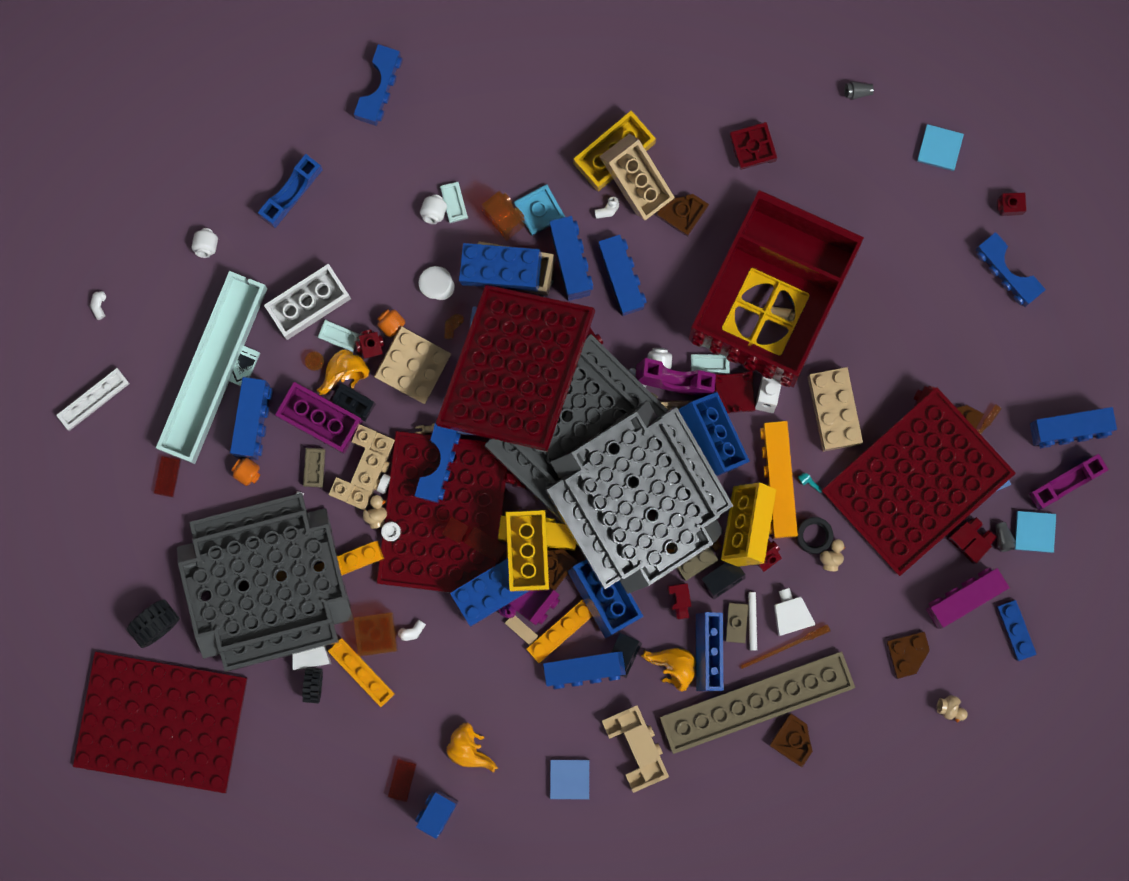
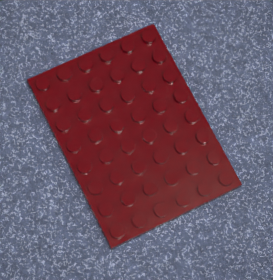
M485 285L436 425L548 451L595 314V309L589 306Z
M936 387L830 482L822 492L891 568L901 576L1011 479L1016 472L940 389Z
M396 431L386 506L387 516L384 524L387 522L398 524L401 529V535L396 541H387L382 538L381 551L384 559L379 561L377 584L451 593L496 566L499 544L498 535L506 486L504 474L508 469L484 447L487 442L460 439L458 445L455 444L453 448L456 454L453 463H449L448 470H451L448 482L444 481L443 489H445L443 500L439 499L438 503L416 498L415 493L420 477L431 475L439 467L441 460L440 451L430 441L432 435Z
M95 652L73 767L226 794L248 678Z

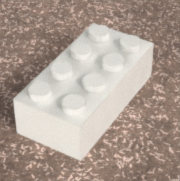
M327 264L264 306L284 337L288 340L351 298L330 265Z

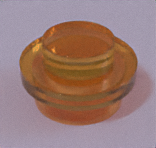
M310 352L305 358V365L308 369L317 371L323 367L324 358L318 352Z

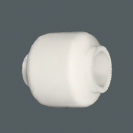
M439 195L428 196L422 203L420 215L426 223L437 224L443 220L447 204Z
M203 228L194 233L191 248L198 257L209 258L216 252L218 237L211 229Z
M653 348V351L648 353V359L662 361L666 368H672V354L668 352V349Z

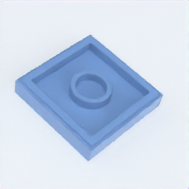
M551 760L550 799H589V760Z

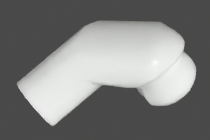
M610 197L605 208L595 209L596 219L613 216L619 208L618 199Z
M96 291L92 295L90 308L97 320L105 317L101 308L102 301L106 299V294L103 291Z
M417 620L413 628L399 629L398 636L403 641L417 639L426 624Z

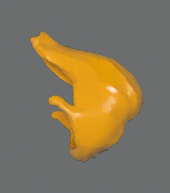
M340 350L329 360L324 382L317 389V392H319V395L327 394L337 385L340 379L341 382H344L345 379H354L351 383V388L353 389L359 380L369 376L370 371L361 357L353 355L350 350Z
M672 648L659 652L644 650L641 655L652 664L666 666L667 669L663 670V674L668 673L672 678H664L662 682L674 684L678 691L683 692L687 690L695 674L693 667L696 661L692 653L685 649Z
M470 723L460 725L451 735L450 743L446 749L448 757L452 762L462 767H482L495 772V769H498L495 762L485 754L477 752L481 745L475 744L474 738L482 740L484 736L476 734Z

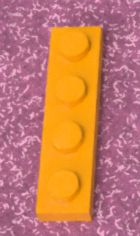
M378 541L337 556L342 576L384 559ZM324 563L315 565L314 570L317 572L322 571L325 567Z
M582 599L527 648V651L538 663L543 661L593 617L584 600Z
M343 638L328 650L333 658L380 707L385 705L395 695Z

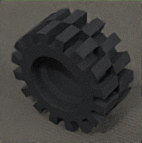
M306 668L303 681V702L319 704L322 693L323 669Z

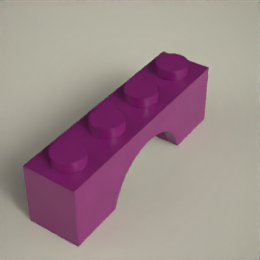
M644 358L636 365L635 378L642 385L700 398L715 392L716 374L701 370L691 372L674 371L666 368L662 361Z
M1097 454L1029 493V496L1036 508L1041 510L1107 472L1109 469L1100 454Z

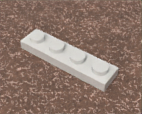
M116 368L56 416L67 430L70 431L130 383L120 370Z

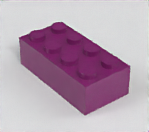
M293 382L275 414L279 419L345 454L352 442L359 424L361 425L363 422L358 416L296 382Z
M986 568L978 573L979 577L977 579L973 577L961 583L962 588H953L945 593V598L939 597L929 602L930 607L926 608V611L937 629L946 627L1009 589L1010 587L999 569Z

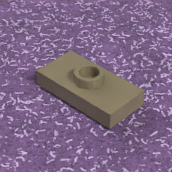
M306 448L304 487L323 488L325 449Z
M729 603L726 642L745 643L748 605Z

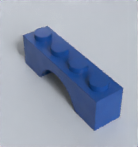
M378 44L372 63L373 67L381 74V83L373 94L359 98L354 112L355 119L377 126L378 121H382L384 103L388 104L390 86H394L397 77L395 75L396 69H400L403 58H401L400 51Z
M305 154L294 167L290 178L282 189L269 198L258 211L260 217L276 228L323 171L321 165Z
M995 232L977 247L976 251L978 253L976 254L982 262L986 261L990 266L989 270L991 273L1002 280L1003 287L1007 291L1011 290L1015 295L1014 299L1016 302L1026 307L1046 289L1034 275L1019 277L1009 271L1005 264V253L1008 245Z
M435 422L430 441L439 449L441 460L439 467L434 473L426 477H420L415 493L416 498L438 503L439 499L443 500L445 494L443 484L444 481L448 482L451 470H448L449 463H453L456 454L453 448L455 444L458 445L461 433H458V431L439 427Z

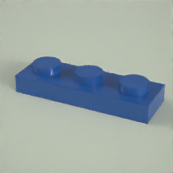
M1014 600L997 606L1017 661L1037 655L1017 601Z

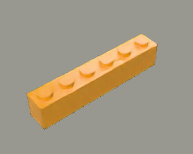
M788 422L764 423L763 428H760V437L764 439L765 447H762V458H766L767 465L763 466L764 478L768 477L767 486L776 489L769 535H773V539L797 537Z

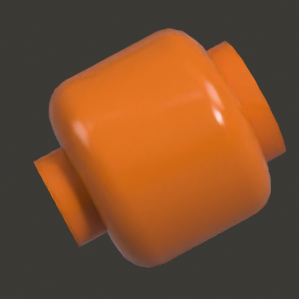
M386 309L377 318L379 321L377 324L378 328L387 337L396 336L400 327L405 325V319L395 309Z
M247 457L239 458L231 470L233 478L245 486H248L251 482L255 484L261 476L258 473L260 466Z

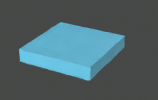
M927 124L917 162L954 171L964 134Z
M547 184L514 201L532 236L548 228L550 221L565 217Z
M1017 511L1016 548L1014 550L1054 553L1056 514Z

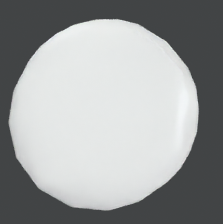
M438 266L429 267L424 270L418 282L419 289L425 296L437 300L449 298L455 288L450 273L445 268Z

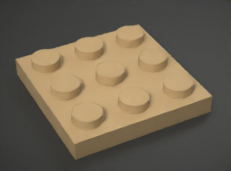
M401 326L374 378L425 404L451 353Z

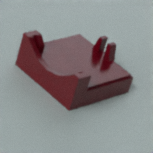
M767 122L730 132L733 151L738 160L740 170L767 162H776L777 155Z
M752 371L716 375L715 393L718 392L727 414L755 411Z

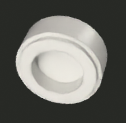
M384 474L382 476L377 492L382 494L386 492L391 479L389 475Z
M387 522L383 525L381 534L387 541H396L401 535V529L398 524Z

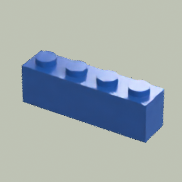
M621 235L599 241L598 246L622 316L643 310L644 304L647 301L644 293L639 291L638 286L641 284L638 275L633 274L632 268L634 263L632 257L627 256L626 250H628L626 239H622Z
M696 613V691H724L723 613Z
M623 652L543 663L546 686H553V690L565 688L564 684L571 683L572 687L583 685V681L590 680V684L602 682L601 678L608 677L609 681L620 680V675H626Z

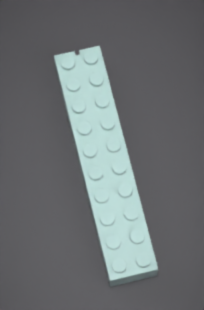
M229 271L156 449L192 464L196 463L228 386L233 369L268 288L264 284L251 279L247 280L246 277Z

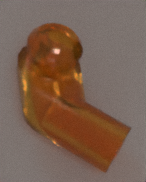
M454 314L445 321L444 339L452 340L454 338V329L464 322V317L461 314Z

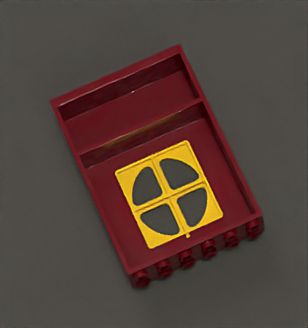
M759 190L691 327L689 340L698 347L704 346L715 355L721 354L725 356L730 362L743 364L750 371L756 370L767 379L773 378L779 381L782 386L794 388L859 252L864 237ZM770 284L773 286V291L764 308H759L744 301L742 295L756 285ZM782 290L786 291L793 300L795 307L794 321L790 322L771 312L772 306ZM737 307H742L759 316V320L749 338L742 336L736 326L735 309ZM767 320L788 329V333L775 343L761 345L756 341Z

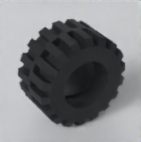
M163 599L150 605L129 623L126 630L141 648H145L168 633L178 623L180 617L168 602Z

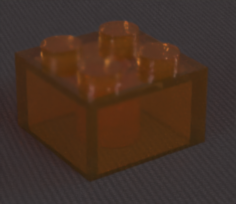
M498 191L482 204V210L504 239L508 241L524 228L525 219L519 208H513L510 197L506 193L502 194Z
M394 613L354 618L359 657L399 652Z

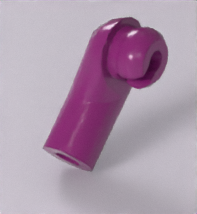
M506 605L498 610L500 615L506 618H513L516 615V610L511 605Z

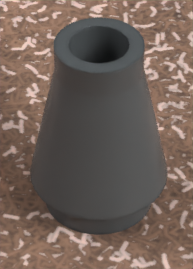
M850 81L844 87L845 97L854 100L873 95V84Z
M1006 522L996 524L997 548H1000L1001 552L1015 549L1016 541Z

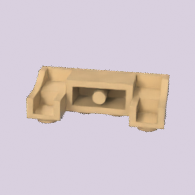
M359 424L352 443L365 448L351 483L336 477L329 496L361 510H366L374 491L378 488L382 472L386 473L390 463L387 460L394 447L395 440Z
M638 705L602 720L609 739L624 733L639 766L638 769L625 774L633 793L669 777L660 757L663 754L658 743L654 744L652 737L655 734L650 725L646 726Z

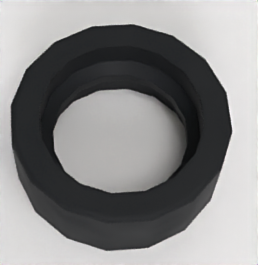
M811 517L804 520L797 529V543L803 551L809 554H819L825 551L833 541L831 525L820 517ZM817 524L825 530L826 539L821 546L812 547L805 542L803 533L809 525Z

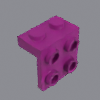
M551 588L549 590L530 591L509 605L513 606L517 612L537 626L538 623L542 625L547 619V611L550 608L554 610L560 602L558 597L560 595Z

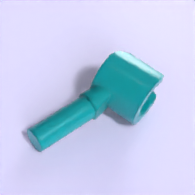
M802 473L798 476V480L803 486L809 483L819 493L822 492L823 489L812 480L809 474Z

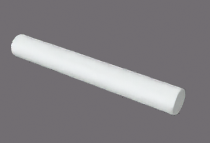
M748 592L750 651L757 650L756 592Z

